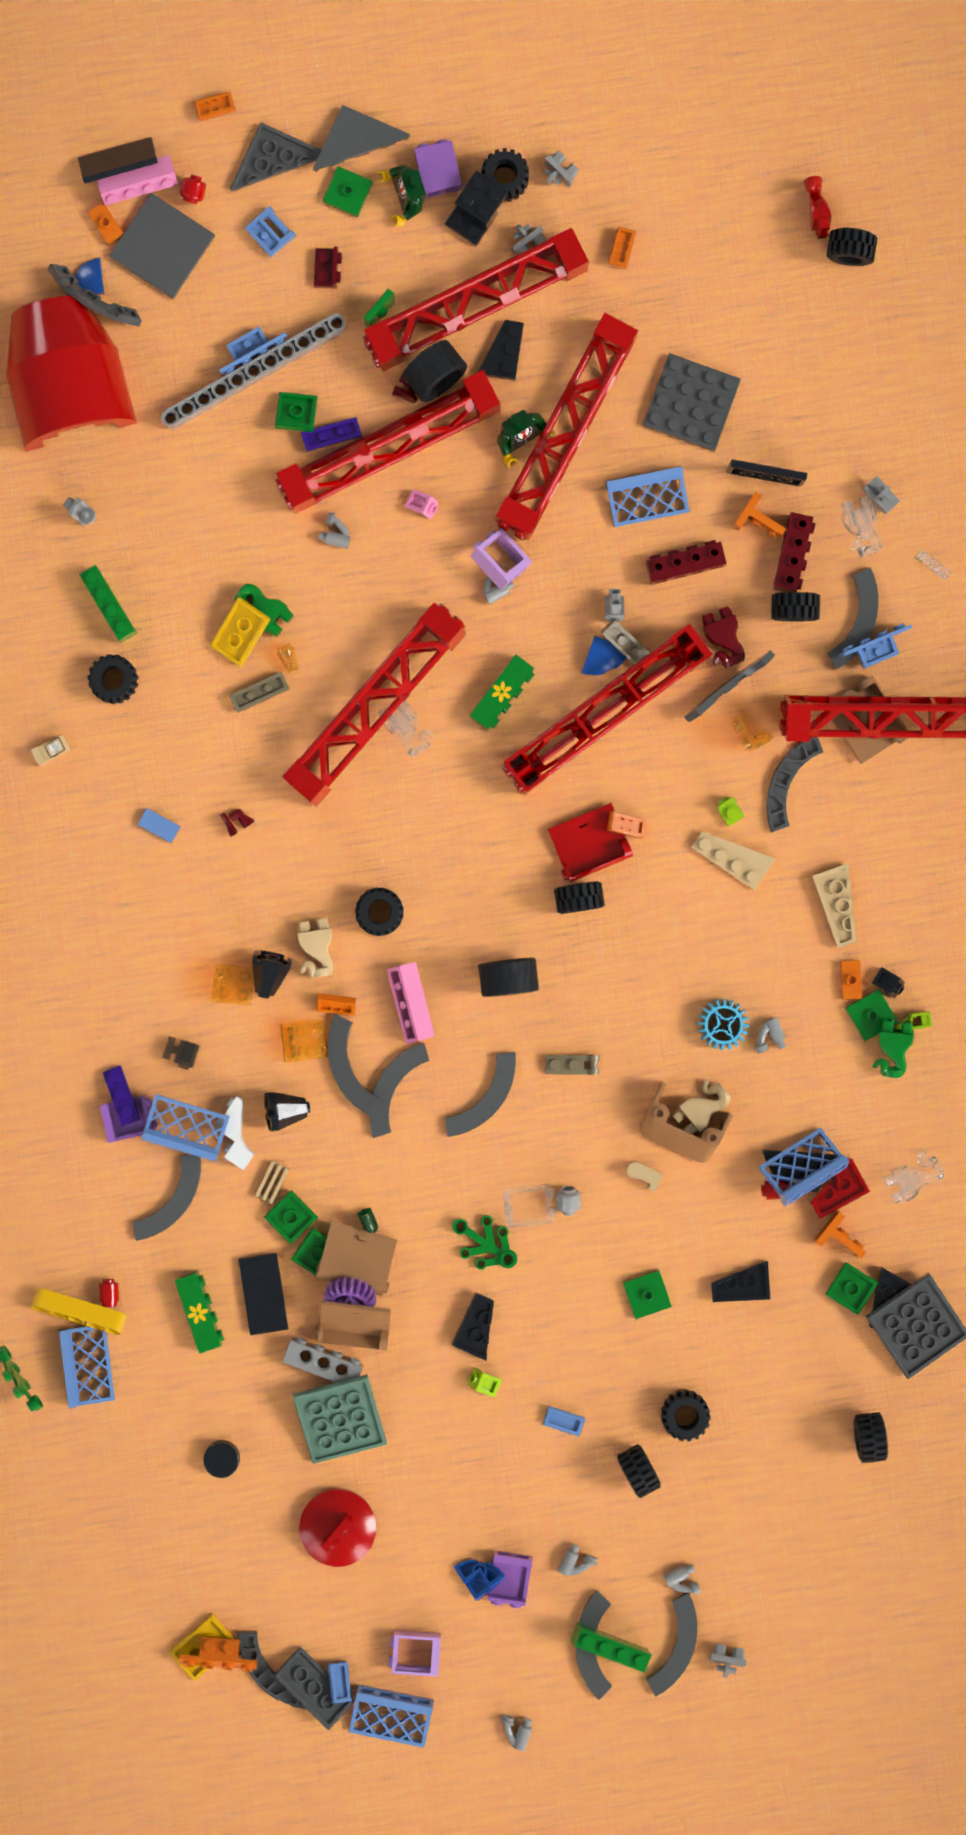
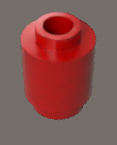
M779 1180L778 1186L782 1191L789 1188L787 1181ZM764 1181V1185H761L762 1197H766V1200L781 1199L768 1181Z
M103 1279V1283H99L100 1302L103 1307H116L119 1301L118 1282H114V1279Z

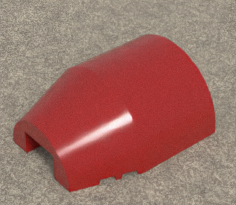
M70 295L39 300L13 312L11 315L6 378L26 452L45 447L43 440L58 437L59 432L91 424L97 427L115 422L118 428L137 424L119 350L93 310L81 304Z

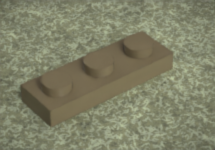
M615 618L601 631L602 635L634 665L650 653Z
M279 672L229 696L236 712L240 713L290 689L282 672Z

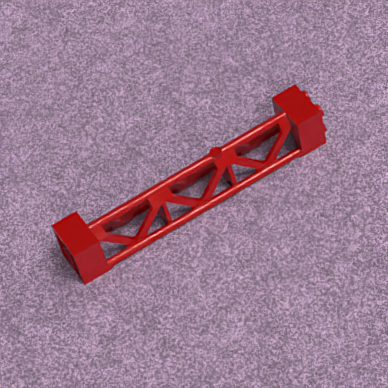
M571 227L535 247L364 329L365 336H363L365 346L368 351L372 350L373 353L371 355L376 368L380 367L382 372L403 363L404 357L456 331H461L467 326L564 278L569 281L587 272L589 260ZM551 254H554L558 264L549 262L547 260H544L543 258ZM527 268L553 275L518 292ZM517 272L511 290H509L504 278ZM498 281L503 292L488 287V285ZM472 295L498 302L463 319ZM461 299L456 317L454 318L448 305ZM443 308L448 319L432 313ZM417 322L443 329L408 347ZM406 326L400 346L398 347L392 333Z
M604 312L593 333L592 340L538 438L512 490L506 496L496 515L495 523L498 524V528H502L506 532L509 529L520 540H530L619 370L633 347L639 330ZM604 348L617 354L611 367L608 364ZM596 351L603 376L576 385L593 352ZM599 389L593 401L579 395ZM575 402L588 408L582 421L579 419ZM567 405L574 430L547 439L564 406ZM570 443L564 455L550 449ZM545 455L559 462L553 475L550 473ZM536 459H538L545 485L519 493ZM541 497L535 510L521 504V502Z
M481 370L463 379L462 388L302 468H299L298 464L295 463L277 472L276 484L281 494L286 493L284 499L289 510L294 509L297 514L321 500L473 424L499 413L501 404L484 370ZM463 406L466 409L448 426L427 427V424ZM475 409L477 416L459 425ZM441 433L424 442L423 435ZM410 435V438L394 453L375 456L371 453L402 436ZM419 439L420 445L404 452L412 443ZM386 460V462L369 469L368 463ZM354 461L355 465L341 479L317 483L316 479ZM362 466H364L366 472L350 479ZM331 488L315 497L311 490Z
M434 602L282 778L317 807L331 791L329 786L400 704L409 697L410 693L448 649L452 651L467 633L463 622L457 616L451 617L449 610L440 603L438 606ZM427 632H430L439 640L419 642ZM436 651L410 681L409 655ZM400 663L402 684L391 676ZM386 679L398 687L379 689ZM396 698L370 727L369 701ZM359 710L361 730L350 722ZM346 725L357 733L353 735H339ZM356 744L330 774L329 747ZM319 757L321 780L308 770Z
M689 623L553 726L503 762L504 767L502 770L508 778L513 777L516 781L514 786L519 793L524 792L527 795L542 784L547 777L688 672H692L702 665L713 654ZM671 645L673 647V649H670L664 653L659 654L668 646ZM666 657L670 658V660L639 683H636L638 677L651 664ZM674 665L676 666V668L665 679H663L656 685L652 686L651 688L647 689L646 691H642L643 688H645L651 682L656 680L658 677H660ZM639 669L628 681L627 677ZM621 681H623V685H622V686H620V687H618V688H616V689H614V690L609 691L610 689H612L613 687H615L617 684H619ZM620 693L621 696L587 720L586 717L601 701ZM636 702H639V703L636 704L634 707H632L630 710H628V709H629L631 706H633ZM623 703H627L614 717L596 728L592 727ZM588 707L580 717L577 716L578 713ZM574 718V722L564 727H561L567 721ZM568 730L572 731L569 735H567L565 738H563L561 741H559L557 744H555L553 747H551L549 750H547L545 753L538 757L537 753L553 737ZM576 738L578 739L563 755L544 765L545 761ZM539 742H541V743L527 756L526 752L529 751L531 748H533L535 745H537Z
M784 695V701L780 703L783 719H780L779 727L786 742H810V737H858L871 739L966 738V731L945 730L966 713V697ZM811 711H823L811 722ZM853 711H867L866 724ZM874 711H885L874 721ZM841 712L859 728V730H820ZM915 712H928V726ZM936 712H945L936 721ZM901 713H905L920 728V730L883 729Z

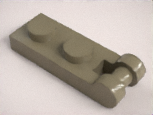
M546 1055V1074L599 1075V1069H597L599 1055ZM584 1061H590V1069H584Z

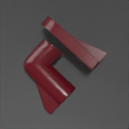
M402 374L399 382L409 388L406 391L395 385L391 396L400 397L410 403H416V393L403 378Z
M236 809L229 813L230 819L224 812L220 814L226 824L230 837L238 832L232 824L234 820L238 819L244 829L255 822L252 818L245 815L241 809Z

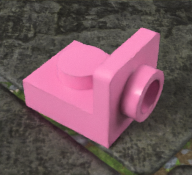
M413 489L405 507L431 519L437 511L439 502L432 496Z

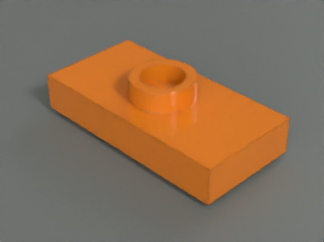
M230 91L194 101L199 122L236 111Z
M104 202L88 211L89 216L108 246L123 236L124 233L106 205H104Z
M618 226L608 265L627 269L636 235L635 230Z
M612 811L609 814L607 831L642 839L644 838L646 819Z
M860 960L840 961L842 1000L862 999Z
M318 993L316 1011L355 1016L356 998Z

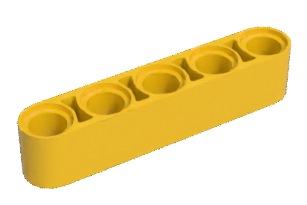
M43 1288L37 1289L31 1308L36 1311L114 1335H121L127 1315L122 1312Z

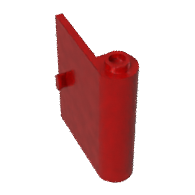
M612 803L548 829L564 868L561 870L564 880H569L571 883L634 856L625 835L607 831L609 814L614 811Z

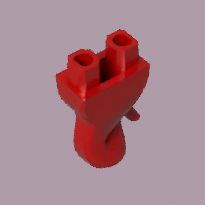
M811 176L804 180L805 189L809 193L811 230L816 231L817 239L829 237L828 230H830L831 211L827 201L821 195L822 177Z

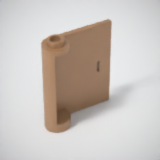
M871 675L840 696L886 695L874 676ZM853 711L866 724L867 711ZM874 711V721L885 711ZM842 712L832 719L838 730H859ZM898 716L883 730L908 729L900 716ZM843 737L860 764L896 741L900 744L908 739Z
M331 1221L315 1278L329 1282L332 1280L336 1281L337 1278L344 1279L345 1276L349 1279L352 1277L356 1280L361 1279V1282L366 1281L368 1285L372 1286L376 1295L382 1296L383 1293H387L389 1288L387 1279L397 1239L369 1233L366 1230Z
M321 1301L320 1327L315 1329V1338H318L319 1343L387 1350L391 1309Z

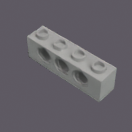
M300 1337L291 1339L283 1359V1363L333 1382L358 1377L363 1369L360 1360L350 1357V1359L344 1358L342 1353L334 1350L328 1352L324 1350L325 1347L319 1344L312 1346L306 1343L307 1340ZM304 1350L309 1351L311 1358L303 1359L301 1352ZM321 1357L327 1358L329 1365L321 1366L319 1359ZM344 1364L347 1367V1371L339 1373L336 1368L337 1365Z

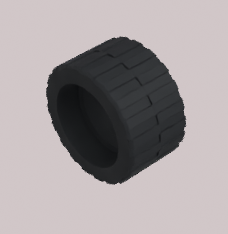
M441 340L429 346L415 357L404 370L403 378L421 401L428 402L451 388L463 376L467 369V364L448 340Z
M535 958L501 960L478 965L481 994L483 997L514 995L539 990Z

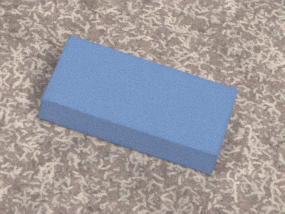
M146 808L138 823L139 826L170 843L173 842L181 827Z
M548 1406L543 1425L580 1436L585 1417Z
M347 1661L327 1664L332 1704L352 1701Z

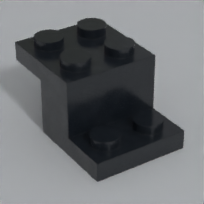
M476 170L454 202L456 208L445 225L477 247L498 216L497 210L508 195V192Z

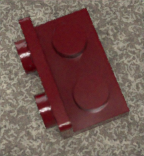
M334 246V249L315 248L314 288L337 289V283H341V271H338V264H342V252H339L338 246Z

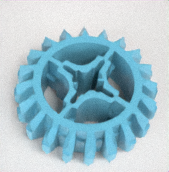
M716 999V1006H713L711 1002L708 1003L710 1010L703 1007L702 1010L706 1013L705 1016L699 1014V1017L704 1020L703 1022H697V1025H703V1028L699 1029L698 1032H705L701 1039L704 1040L708 1037L709 1040L706 1044L710 1045L713 1041L714 1049L720 1044V1050H724L727 1044V1048L731 1050V1043L736 1047L739 1046L736 1040L739 1039L743 1042L744 1038L740 1035L748 1034L747 1031L743 1030V1027H749V1024H744L743 1021L749 1018L748 1016H741L746 1011L745 1009L738 1011L741 1006L740 1004L732 1007L734 1004L733 1000H730L729 1004L726 1005V999H722V1004L720 1005L719 1000ZM726 1008L735 1014L724 1018L718 1012V1009ZM711 1014H713L716 1024L712 1029L708 1030V1020ZM720 1019L728 1021L726 1024L727 1030L718 1028L721 1024ZM738 1019V1030L733 1035L731 1024ZM723 1031L729 1039L717 1040L712 1035Z

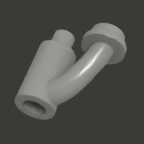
M329 512L326 523L330 524V526H333L334 523L341 534L332 531L327 533L320 532L318 539L324 540L325 544L348 549L351 536L347 527L335 516V512Z
M487 577L484 583L483 594L491 605L509 594V590L515 586L513 582H510L502 590L497 586L492 588L493 581Z
M778 1017L765 1021V1024L761 1027L757 1047L754 1048L758 1054L769 1050L767 1047L768 1043L765 1044L768 1032L773 1043H777L778 1049L786 1047L784 1043L786 1037Z
M573 1543L571 1549L566 1550L558 1572L566 1576L580 1574L592 1565L596 1566L597 1558L587 1554L583 1558L585 1562L574 1567L579 1557L577 1552L580 1546Z
M693 1564L687 1567L682 1565L663 1575L668 1586L678 1592L695 1593L696 1596L702 1592L697 1581L694 1583L690 1582L691 1586L679 1583L689 1578V1574L695 1571Z
M504 1714L500 1721L504 1723L508 1741L516 1750L525 1751L532 1731V1727H530L532 1720L525 1717L523 1724L519 1725L517 1734L514 1736L511 1726H514L515 1723L514 1717Z

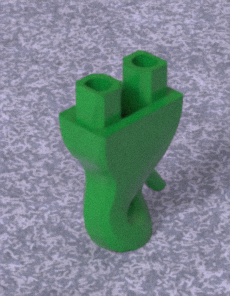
M246 583L235 596V602L238 597L247 601L246 598L251 596L253 606L271 618L264 632L278 637L283 630L276 624L278 619L281 618L286 623H289L294 615L281 600L266 598L257 586Z
M884 1018L879 1032V1044L883 1052L895 1063V1066L890 1067L887 1060L879 1058L872 1067L877 1068L880 1066L882 1076L901 1078L907 1067L905 1054L912 1046L914 1039L912 1021L902 1020L901 1029L893 1028L894 1020Z

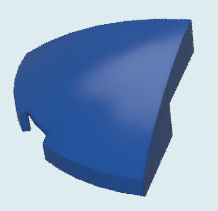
M100 258L90 260L79 267V270L74 275L79 281L78 284L83 289H89L97 295L105 294Z
M595 636L581 673L586 675H603L606 671L618 668L627 657L610 641Z
M467 1560L454 1566L476 1601L487 1595L506 1577L498 1567L490 1562L481 1563L477 1560Z

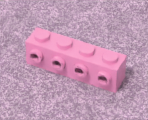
M170 155L157 158L158 163L97 180L104 205L114 204L178 185Z
M416 962L387 969L405 1043L434 1037Z

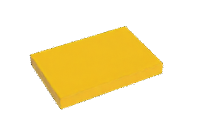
M238 597L210 646L239 667H242L271 618L241 597Z
M211 1614L169 1651V1654L194 1682L208 1669L200 1665L185 1667L183 1664H180L179 1655L199 1656L201 1637L235 1639L214 1614Z

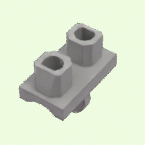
M557 151L552 156L548 155L545 158V165L549 168L544 172L549 177L546 182L549 185L555 182L559 186L563 181L570 187L578 173V168L571 163L564 169L561 164L566 160V157L560 151Z
M518 224L516 226L518 232L513 237L515 240L520 237L523 239L511 247L514 253L517 251L520 254L530 249L527 243L531 240L536 246L545 242L546 239L542 233L544 230L541 225L527 234L526 232L531 229L530 225L527 224L525 227H522Z
M878 476L862 489L866 496L885 515L900 502L891 492V487L886 486Z
M68 497L63 504V507L68 510L67 514L84 527L92 524L96 519L95 510L78 497L76 500Z
M609 589V596L604 598L605 620L611 622L615 618L619 622L624 620L625 616L624 596H621L620 589Z
M716 1644L713 1653L709 1657V1661L724 1664V1666L717 1665L716 1669L723 1672V1678H728L729 1673L736 1674V1668L730 1667V1665L742 1668L746 1666L747 1660H744V1649L734 1647L732 1657L725 1656L726 1646Z

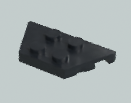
M762 1150L766 1162L782 1152ZM797 1152V1154L808 1156V1152ZM811 1153L810 1156L821 1158L822 1153ZM824 1154V1159L833 1160L836 1158L835 1154ZM784 1156L782 1164L793 1165L794 1157ZM796 1158L795 1166L806 1168L807 1160ZM810 1160L808 1169L818 1170L821 1162ZM770 1165L771 1174L777 1175L778 1167ZM781 1168L779 1176L791 1178L792 1170ZM794 1170L793 1179L802 1180L805 1177V1172ZM821 1185L814 1188L810 1192H817Z

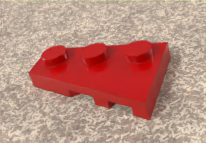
M852 1158L849 1160L847 1168L836 1174L810 1202L819 1219L870 1192Z

